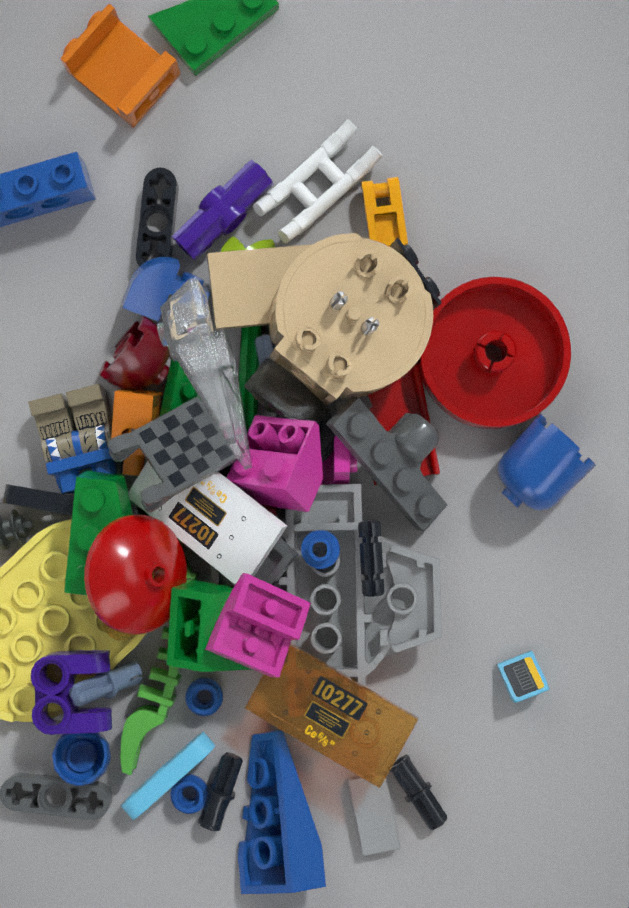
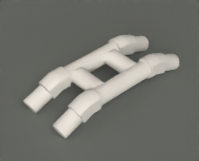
M349 119L336 132H333L321 144V147L285 180L278 183L264 197L253 204V209L259 216H263L271 209L279 206L291 193L304 205L306 209L278 231V236L284 243H288L315 223V220L351 187L360 182L383 156L376 147L372 146L345 174L330 160L358 130ZM317 169H320L333 185L317 199L303 182Z

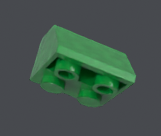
M193 580L172 587L167 650L168 666L199 672L253 670L206 650L216 621L234 588L233 586Z

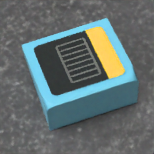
M532 651L497 663L509 697L514 703L550 689Z

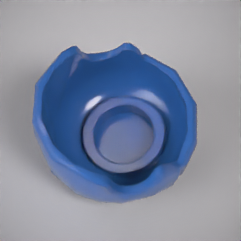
M100 732L64 734L57 740L52 753L54 770L68 784L75 786L92 784L107 771L111 760L110 745L105 736Z

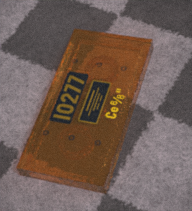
M290 643L280 677L272 678L263 674L245 706V709L378 788L382 786L419 717L292 643Z

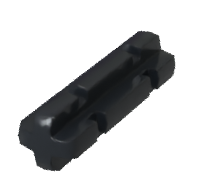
M377 520L361 521L358 524L359 538H362V543H359L361 575L365 577V580H361L362 594L367 597L381 596L385 592L384 579L380 578V574L383 573L382 542H378V537L381 536V524Z

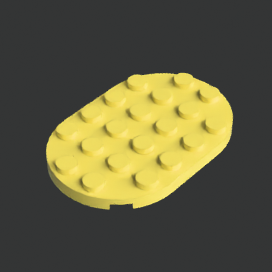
M72 519L55 523L38 532L0 567V719L9 722H33L32 710L35 706V687L31 681V670L34 664L42 657L57 651L110 650V670H112L147 634L118 632L99 619L86 595L64 593ZM49 663L47 666L48 677L54 682H60L63 676L61 668L53 663ZM97 673L77 674L75 684L94 677ZM49 703L48 713L51 718L64 713L60 705Z

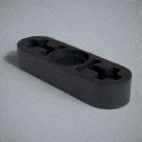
M154 168L144 178L136 248V262L139 267L147 262L144 259L145 256H151L153 244L151 241H145L146 237L158 241L157 252L160 257L172 258L174 241L172 235H174L179 186L174 174L166 168ZM162 178L165 179L167 185L171 186L163 190L162 201L164 205L157 204L158 193L152 187V185L159 184ZM155 213L164 214L168 219L166 228L160 232L151 231L147 226L149 217ZM166 240V243L163 244L159 241Z

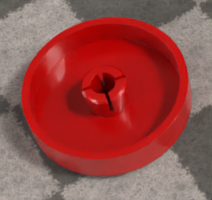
M484 277L461 284L440 300L442 304L433 310L431 335L423 354L418 360L425 389L442 411L455 420L469 426L483 429H501L515 426L533 418L554 401L568 376L571 363V342L562 315L546 295L533 286L516 279ZM487 345H495L501 350L502 359L500 362L490 364L491 360L485 354V347Z

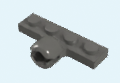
M351 397L326 423L416 530L424 532L446 508L447 503L420 470L422 461L438 445L439 440L438 433L434 427L418 414L405 413L389 431H386L359 397Z

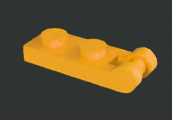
M387 178L386 182L373 184L372 180L361 182L369 239L390 247L395 239L399 237L403 245L408 244L399 178ZM376 198H389L390 205L377 207Z

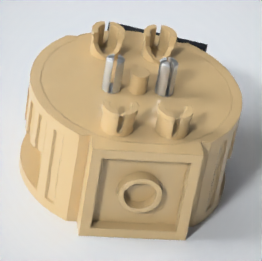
M357 233L327 237L301 252L291 263L282 278L270 310L269 330L271 342L276 347L268 359L326 406L338 397L349 399L351 397H363L372 394L401 378L420 359L431 335L433 310L442 304L438 298L440 291L430 277H424L417 266L419 260L414 250L408 244L403 245L399 237L395 239L390 247L375 240L362 238Z

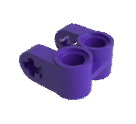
M110 650L57 651L42 657L34 664L31 670V681L35 687V706L32 710V720L39 731L44 734L53 735L97 733L112 729L111 708H79V706L74 705L72 698L69 696V690L73 688L77 674L110 671ZM49 663L56 664L61 668L63 676L60 682H54L48 677L47 666ZM49 703H57L62 707L64 712L62 720L58 721L50 717L48 713Z

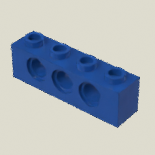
M76 151L1 173L0 227L95 200L96 197L87 166L79 153Z

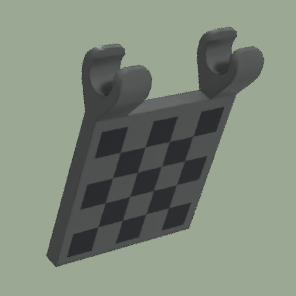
M198 396L130 433L116 436L108 442L109 454L115 462L125 460L140 448L162 483L149 486L141 492V503L148 512L157 510L175 495L239 460V455Z

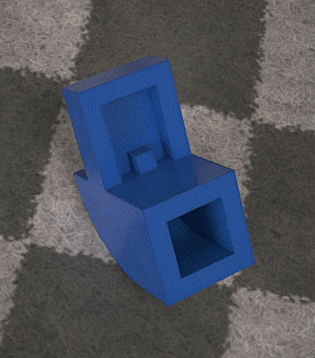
M158 257L143 263L134 272L123 297L122 307L159 321L169 294L205 307L210 292L208 287L203 285L205 280L187 272H184L182 277L177 275L180 268L178 259Z

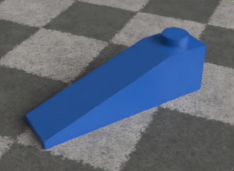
M283 730L252 735L247 781L252 787L250 804L243 807L242 819L247 820L245 841H239L238 849L241 894L295 893L326 887L322 844Z

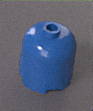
M541 414L533 420L503 454L497 467L499 479L506 486L501 493L517 508L524 503L531 509L539 511L550 509L556 505L596 466L590 458L582 462L580 460L582 455L578 452L580 448L553 423L548 428H545L544 426L548 422Z

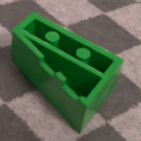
M85 471L76 477L64 593L87 596L84 573L87 555L93 541L102 529L112 521L124 516L133 515L124 475Z

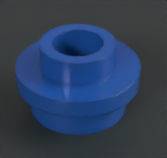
M326 530L313 531L302 542V557L313 568L324 569L330 567L339 557L340 544L337 538ZM317 542H323L327 546V553L323 557L316 556L313 551V547Z
M203 677L196 679L187 688L185 695L186 704L196 715H212L220 708L223 702L222 688L211 678ZM208 690L212 696L211 701L207 703L201 702L198 698V692Z
M187 774L171 788L170 798L174 807L186 814L200 811L204 807L208 795L205 781L193 774ZM186 787H192L195 789L197 796L193 799H188L184 796L183 790Z

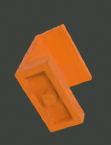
M110 3L102 11H97L93 14L88 22L87 29L78 39L74 38L66 45L63 56L60 58L67 72L133 128L181 75L177 60L167 51L160 55L119 20L115 8Z

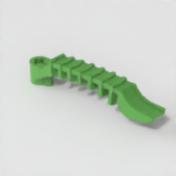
M179 540L182 545V548L184 549V543L181 540ZM186 558L187 583L197 580L199 572L193 571ZM164 626L160 638L168 640L169 627ZM160 646L156 658L167 661L168 648ZM169 666L167 671L151 667L148 678L165 683L164 691L140 684L136 696L159 703L160 706H140L127 718L121 738L120 759L123 773L132 775L133 769L137 768L146 733L152 728L163 724L165 719L168 718L170 707H173L177 698L175 691L182 678L180 674L181 668Z

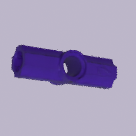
M251 159L223 187L221 185L215 187L203 198L198 206L199 210L172 235L173 240L189 257L196 261L222 235L230 234L242 223L247 216V210L274 185L272 179L258 163Z

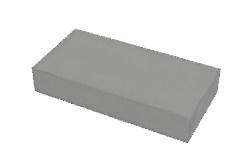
M385 770L349 777L348 782L363 856L401 849Z

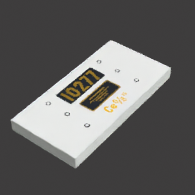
M147 461L128 492L131 501L151 517L165 523L179 540L234 584L237 583L242 573L255 576L287 528L286 524L219 472L175 495L157 510L148 512L141 503V492L149 486L162 482Z

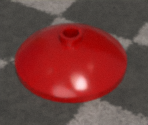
M128 515L112 521L102 529L90 547L85 564V589L92 609L107 626L127 634H144L154 631L170 619L171 589L186 583L187 564L179 539L165 523L147 515Z

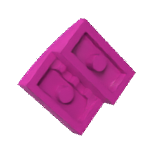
M242 573L216 621L206 650L269 677L279 678L291 640L300 639L311 603L250 574Z

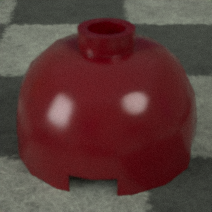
M142 316L140 323L135 321L114 346L116 348L112 356L114 361L111 364L108 361H104L99 371V376L111 385L124 390H142L152 382L158 386L165 379L170 368L166 365L170 356V346L165 333L149 318Z

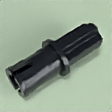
M229 752L223 754L213 783L207 785V799L198 820V824L207 830H221L227 807L236 795L233 789L243 763L240 756Z
M404 755L394 761L388 769L393 773L406 793V802H412L430 830L442 826L448 819L447 814L431 792V783L423 780L410 760L409 755Z

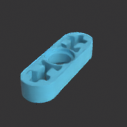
M202 731L138 787L120 806L132 820H135L202 761L216 745Z

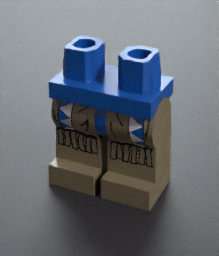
M100 384L66 392L67 397L60 393L28 401L31 415L35 417L41 439V447L48 475L55 476L61 493L65 495L75 493L76 477L80 475V471L92 468L93 472L118 475L116 462L110 456L108 442L111 440L112 416L107 391Z

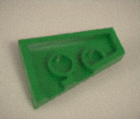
M188 0L148 15V18L153 27L193 75L197 76L278 11L279 3L277 0Z

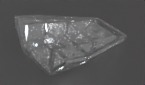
M191 278L160 307L163 322L157 324L158 334L164 347L168 346L173 362H179L243 468L249 469L252 468L232 344L224 328L213 330L206 293L198 278Z

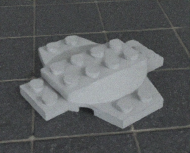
M362 484L320 485L309 512L286 509L287 528L280 538L299 555L274 586L311 603L300 639L291 640L281 670L283 674L289 677V716H304L312 701L339 716H349L311 694L320 676L367 702L366 676L375 670L386 655L398 653L442 637L439 558L385 542L379 536L378 542H382L383 573L380 574V578L384 579L385 592L383 595L376 597H367L362 594L361 580H365V577L361 575L359 543H362V538H359L358 524L363 521ZM316 530H326L332 533L340 544V554L337 561L324 569H317L308 565L301 553V545L304 538ZM317 542L314 545L313 551L318 557L326 555L327 546L325 543ZM211 566V583L235 586L234 583H230L223 574ZM308 668L311 669V673H310V674H307V673H306V670H307ZM296 689H299V694H295ZM367 707L363 712L362 716L367 715Z

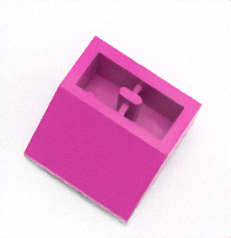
M255 415L238 452L239 460L233 463L227 479L260 505L309 512L323 480L319 425L315 421Z

